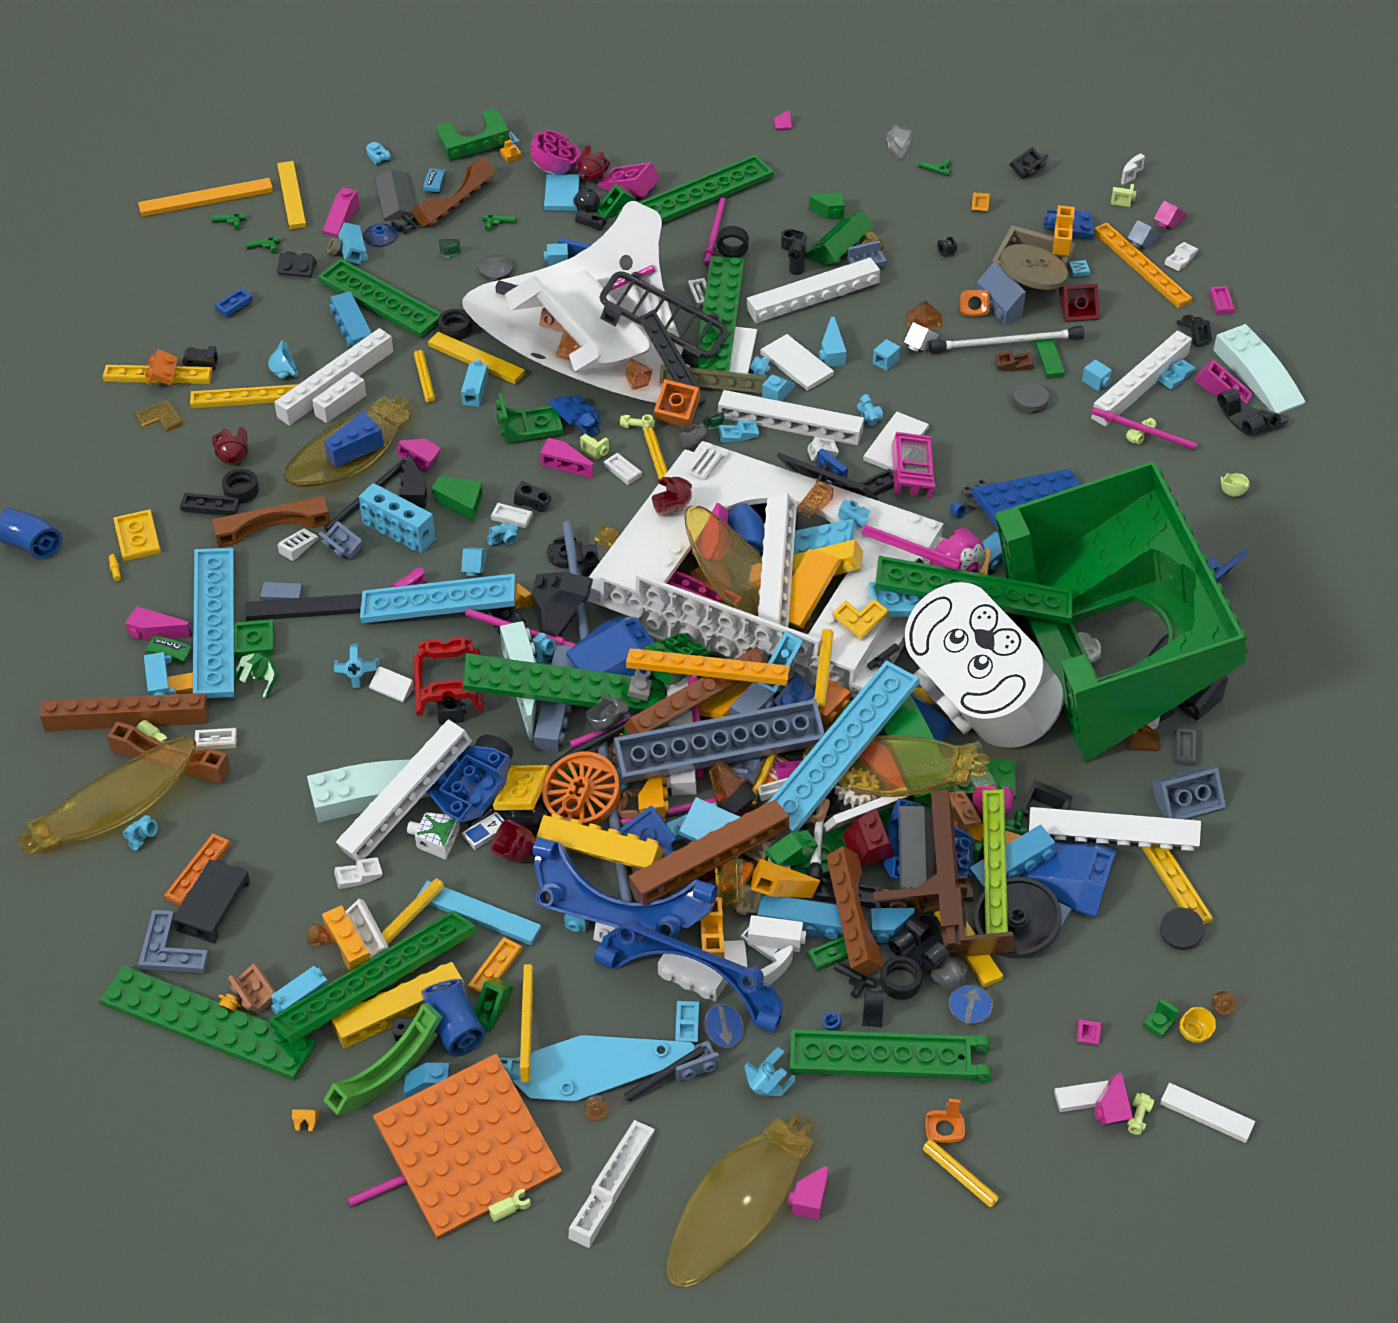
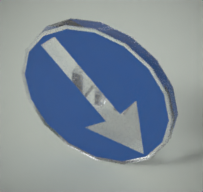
M973 985L958 987L952 992L949 998V1010L957 1021L966 1025H977L985 1022L990 1017L993 1010V1002L990 995L984 989Z
M718 1004L706 1012L704 1030L708 1039L714 1045L720 1048H730L741 1040L743 1022L739 1013L733 1007L727 1004Z

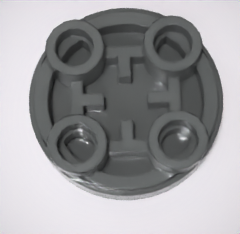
M1025 382L1019 384L1013 391L1012 402L1023 409L1026 414H1033L1034 411L1041 410L1048 405L1049 392L1038 383Z

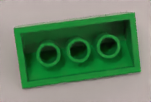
M863 209L841 219L806 251V257L824 266L831 263L835 265L841 260V256L848 254L849 247L856 246L860 243V238H864L870 233L869 230L873 227V224Z

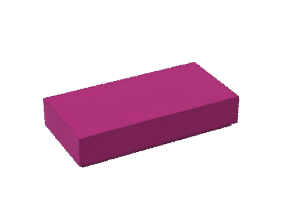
M1210 287L1209 293L1216 314H1234L1235 308L1228 287Z

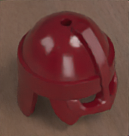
M590 145L583 149L576 164L579 176L589 182L601 179L610 166V162L604 156V152H597L595 155L590 154Z
M240 427L238 429L237 437L232 436L230 431L225 428L220 433L213 435L212 443L215 455L223 463L236 465L247 456L248 435L244 428Z
M662 477L657 480L660 485L666 486V491L652 496L653 506L658 515L682 511L689 504L692 498V484L688 480L681 477Z
M506 819L501 823L494 835L491 852L512 863L525 862L535 856L533 855V846L536 839L530 829Z

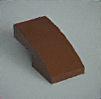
M1012 351L995 354L997 367L1000 370L1022 371L1034 369L1031 352L1013 355Z

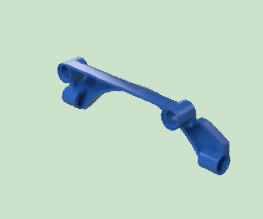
M538 837L533 846V855L536 856L534 866L539 887L542 888L536 893L538 905L615 928L620 925L622 926L628 920L635 919L643 927L666 935L664 927L668 925L671 929L668 937L676 938L680 933L681 927L690 928L712 912L717 897V885L695 879L682 891L645 906L641 902L621 900L600 891L587 881L576 869L561 843ZM547 892L551 894L550 902L546 899Z
M635 919L628 920L622 926L620 925L606 934L595 952L594 962L612 969H618L630 960L650 954H675L694 959L715 970L733 986L747 1006L755 1026L775 1033V1027L780 1024L784 1004L773 986L766 982L763 983L764 974L758 967L747 968L643 927Z

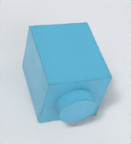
M567 243L547 244V251H544V262L548 261V267L568 260Z
M886 339L873 350L872 363L887 371L899 361L900 346Z
M1095 359L1084 368L1082 381L1095 390L1100 391L1110 384L1112 369Z

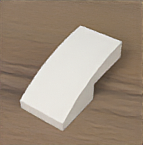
M1141 153L1132 158L1124 167L1121 179L1122 185L1134 180L1136 173L1143 170L1145 156Z
M1183 242L1176 247L1172 255L1166 258L1164 264L1180 271L1196 255L1198 248Z
M377 857L359 859L356 865L335 867L334 874L338 888L345 889L382 877V870Z
M724 941V958L747 967L745 941Z
M791 945L772 955V964L761 969L764 974L763 983L772 984L789 967L793 958V947Z

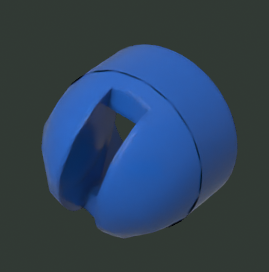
M955 502L950 506V513L958 519L963 517L966 512V506L962 503Z
M829 1012L824 1016L823 1024L828 1030L837 1031L842 1026V1020L836 1012Z

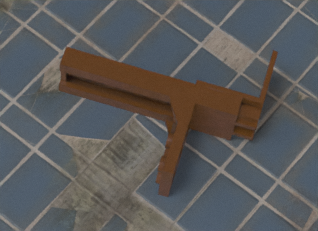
M948 789L931 791L937 874L917 888L902 887L900 890L881 889L879 892H873L876 908H914L915 913L940 911L943 944L949 954H951V957L960 956V954H964L967 957L1017 952L1013 932L967 935L965 902L959 887L953 806Z

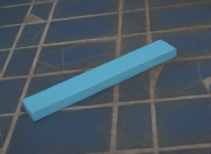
M426 881L417 897L431 883L430 881ZM446 887L428 904L448 913L455 911L468 921L531 946L541 931L540 924Z

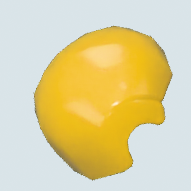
M1203 1007L1190 1008L1179 1022L1181 1034L1185 1039L1193 1043H1203L1211 1037L1216 1029L1214 1016Z

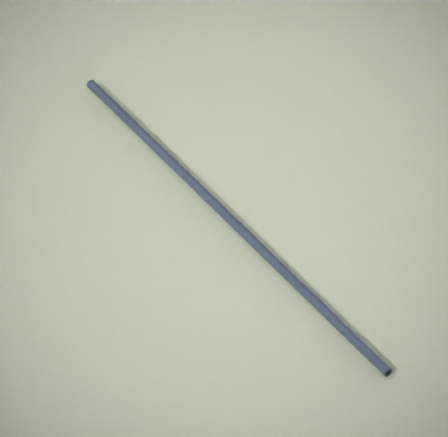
M565 521L562 526L569 570L572 574L580 575L572 523ZM583 602L576 609L580 640L589 634L585 603ZM606 740L597 745L598 754L610 761ZM608 791L604 793L613 795L614 791ZM616 807L608 818L610 829L618 831L621 827ZM616 863L621 900L632 902L627 866Z

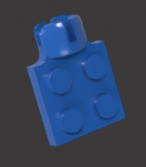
M1050 209L1046 212L1049 214L1044 217V228L1055 230L1057 210ZM1075 210L1072 227L1073 237L1093 239L1092 213Z
M574 395L551 399L549 405L570 425H577L583 434L590 437L600 431L598 426L602 425L599 419L600 415L581 396Z
M796 674L774 698V707L811 700L815 696V690L799 674Z
M653 805L649 806L618 830L623 836H627L629 833L639 836V840L646 841L647 838L658 841V845L665 849L662 858L675 851L672 844L677 838Z

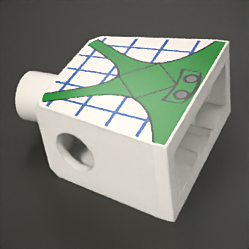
M426 813L421 823L409 822L407 833L415 835L416 846L419 849L442 859H447L460 830V823L445 814Z

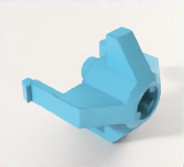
M359 643L351 644L350 658L346 663H339V660L334 661V672L345 673L350 677L353 688L361 687L360 677L364 672L377 670L378 665H380L379 658H375L374 661L365 662L358 656Z
M780 1047L774 1049L758 1069L749 1062L744 1065L748 1084L758 1095L782 1096L796 1081L795 1076L792 1075L783 1086L777 1084L787 1074V1071L783 1068L775 1072V1068L772 1066L784 1053V1050Z

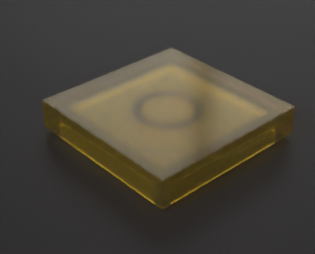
M736 858L715 868V882L718 886L717 897H722V910L745 902L743 859Z

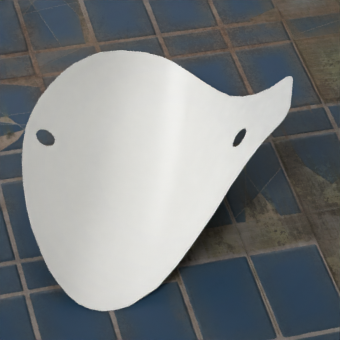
M630 201L623 207L617 220L609 230L589 248L568 260L550 267L500 281L520 285L530 277L536 276L543 285L587 270L604 287L615 272L623 271L632 274L653 265L655 272L643 276L641 280L665 292L659 266L661 216L657 211L636 201ZM624 255H629L633 260V265L629 270H623L620 267V259ZM498 281L483 284L468 292L463 298V308L480 327L520 354L553 370L594 386L640 400L657 403L663 383H659L661 364L664 363L653 344L651 350L629 363L574 372L569 354L581 347L568 333L539 325L542 308H545L544 306L510 311L506 296L496 293L495 286ZM630 283L616 288L608 294L618 302ZM633 284L620 306L632 312L646 290ZM649 292L635 315L640 317L654 310L661 298ZM667 301L663 302L657 312L664 327L672 316ZM673 320L667 331L679 337ZM637 324L645 332L643 326ZM675 344L677 350L681 355L683 347ZM531 353L541 354L545 356L546 359L535 358L531 355Z

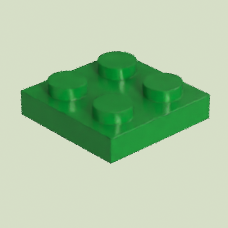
M273 619L234 623V658L254 653L274 654Z

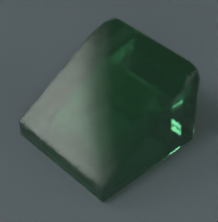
M459 239L439 240L440 253L445 259L461 254Z
M724 411L706 416L703 424L709 430L719 428V425H724Z

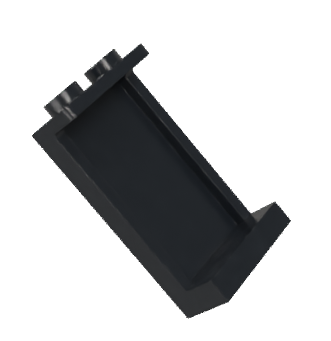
M209 859L173 918L176 931L215 944L219 938L217 929L243 885L249 886L250 884L248 871L241 867L227 865L222 861Z

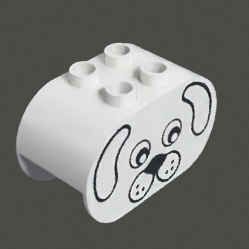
M951 583L933 590L914 607L905 629L906 648L909 655L920 668L913 675L919 678V684L939 708H942L949 719L964 735L973 728L987 743L998 747L1013 748L1024 746L1037 740L1052 727L1063 705L1064 694L1061 682L1037 646L985 591L970 583Z

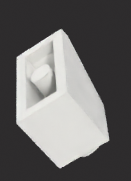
M913 323L904 342L910 344L908 348L916 352L919 349L925 351L929 347V340L937 339L939 334Z

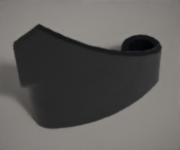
M785 229L781 233V247L789 251V272L793 275H800L805 269L807 233L794 229Z
M1231 388L1217 396L1218 404L1224 414L1237 429L1250 436L1268 427L1274 429L1288 423L1287 415H1279L1266 408L1258 410L1245 404L1240 400V394L1235 388Z

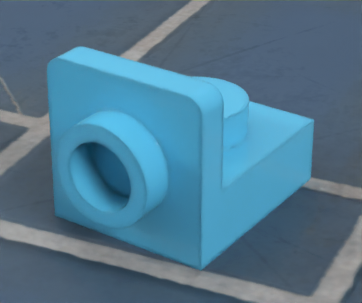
M569 914L564 916L565 928L574 932L586 933L590 920Z

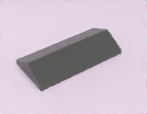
M389 169L376 176L375 181L384 221L402 219L404 214L412 217L413 213L411 210L415 208L408 173Z
M925 806L898 807L900 889L902 887L917 888L937 874L932 810Z

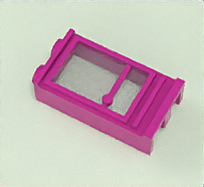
M905 432L895 433L892 441L895 494H899L902 485L911 486V495H917L920 488H926L927 498L931 499L935 489L932 436Z

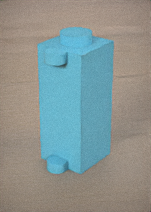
M344 222L338 234L339 240H341L344 260L361 264L362 261L368 260L361 228L359 225Z
M480 360L469 363L461 390L462 405L480 407L488 380L487 364H482Z
M164 652L144 655L149 696L176 694L174 688L169 689L167 664L172 662V657L169 655L165 656Z
M311 967L271 995L273 1003L271 1008L275 1014L280 1013L326 986L328 981L319 968Z

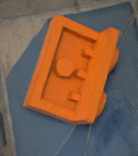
M157 349L154 355L151 354L148 360L150 367H148L145 377H148L146 384L150 385L154 379L171 386L178 357Z

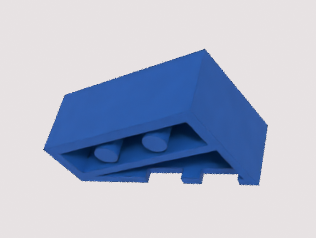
M363 410L326 439L324 445L327 459L337 468L383 447L384 442L381 428Z

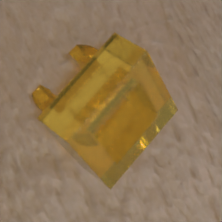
M870 230L865 233L867 240L863 241L862 244L880 241V250L884 249L881 238Z
M603 523L595 536V543L611 548L620 536V531L614 527L610 528Z

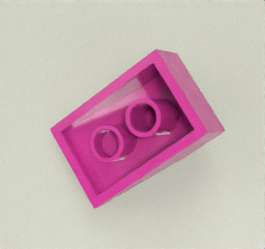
M652 162L614 167L597 185L599 188L610 191L615 184H618L628 189L635 198L641 199L647 195L650 189L655 187L659 177Z

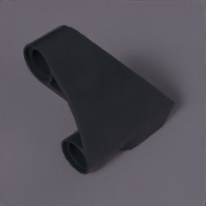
M913 915L909 917L903 929L888 941V945L894 954L915 960L922 969H935L949 956V952L943 944L936 916L922 915L918 918Z

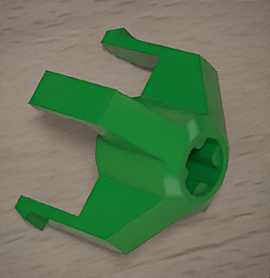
M262 653L242 656L234 674V681L237 682L239 678L240 681L246 683L250 674L253 675L252 678L258 681L264 678L269 682L262 697L269 698V694L279 675L272 658Z

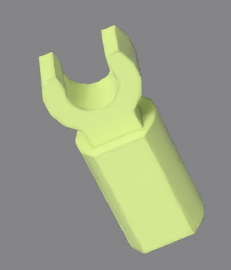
M143 720L136 727L149 737L169 745L165 742L167 737L147 720Z
M520 1189L513 1197H507L489 1206V1214L493 1221L496 1222L515 1213L517 1209L529 1208L531 1206L530 1199L525 1201L519 1200L526 1196L525 1190Z

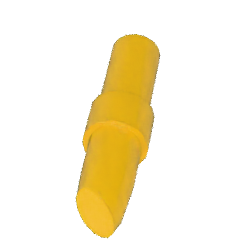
M111 554L109 556V566L114 581L118 582L121 580L120 567L115 555Z

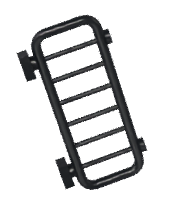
M619 271L611 276L599 296L600 302L604 305L600 319L616 327L622 315L641 325L638 319L639 316L635 315V313L650 292L661 298L655 308L656 313L664 301L677 306L665 325L666 330L680 309L692 314L691 319L679 337L668 332L673 343L683 347L681 356L687 365L695 368L700 357L712 358L717 354L728 335V329L725 324L719 321L718 314L712 312L710 315H707L642 281V276L638 272L629 274ZM622 278L629 281L630 284L617 304L606 298L618 279ZM633 284L646 291L634 310L630 312L620 307V304ZM695 317H698L707 322L708 325L697 343L693 345L682 338ZM713 325L721 330V334L711 350L704 351L698 348L710 326Z

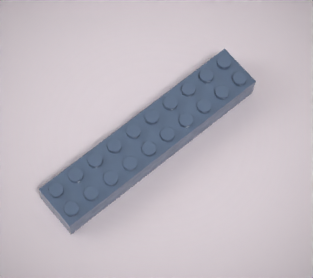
M813 699L614 738L613 746L621 782L624 784L814 747L825 733L817 701Z

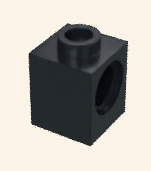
M451 696L445 697L443 701H438L439 725L445 724L447 720L453 723H463V714H466V703L461 702V699L455 700Z

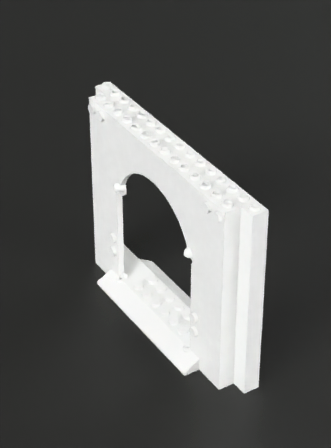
M702 441L694 452L685 449L664 476L681 477L692 484V498L689 504L682 511L658 515L653 506L652 496L666 491V486L658 484L589 576V578L593 579L587 601L630 617H636L651 638L658 641L683 633L688 635L693 641L704 645L709 651L719 652L731 660L758 646L769 663L785 631L792 633L804 641L790 671L788 682L796 674H799L814 690L816 688L822 630L831 629L834 635L828 682L833 680L851 691L850 697L854 699L879 669L875 667L870 670L867 667V663L896 643L900 649L889 657L891 663L894 664L906 644L905 629L909 617H885L867 636L860 640L832 616V613L845 601H848L860 612L871 602L867 587L869 582H875L878 556L913 562L921 558L925 564H929L930 560L862 534L863 527L856 524L854 539L863 550L861 569L846 574L808 635L666 583L698 540L716 503H720L729 512L740 504L767 503V498L788 493L797 502V507L814 512L829 522L835 523L842 521L838 516V510L843 500H854L860 507L870 510L865 525L935 550L937 545L945 539L942 538L944 523L824 482L822 486L818 485L815 479ZM705 446H708L709 450L715 449L716 453L721 451L722 457L705 479L688 473L689 466ZM713 457L710 458V460L707 462V465L710 463Z

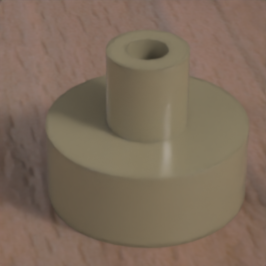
M333 237L328 244L327 253L333 256L337 252L342 254L341 240Z

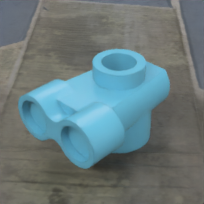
M756 356L749 368L754 371L753 374L766 375L771 366L768 365L769 360L762 357L761 359Z
M868 394L863 395L857 408L861 413V417L864 418V422H867L869 426H874L877 424V421L883 418L882 409L880 406L873 407L872 400Z
M844 499L838 510V516L842 521L853 519L861 527L865 525L870 514V510L860 507L854 500L848 501Z
M505 522L500 526L490 527L489 535L487 536L488 544L491 546L501 541H504L506 545L514 544L519 538L517 535V525Z
M539 633L532 641L537 655L536 661L537 663L548 664V661L553 659L556 644L554 640L548 639L545 633Z
M144 815L141 819L129 825L123 831V835L129 840V847L137 851L144 844L143 840L147 836L152 837L157 833L158 825L150 816Z

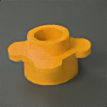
M233 995L218 996L221 998L219 1006L227 1007L232 1011H235L237 1007H242L238 1003L239 999Z

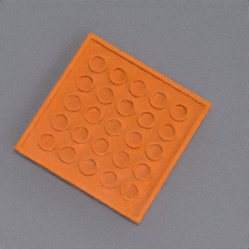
M497 1053L373 1115V1120L436 1239L488 1213L489 1206L507 1197H513L518 1190L524 1189L526 1193L562 1173L560 1166Z

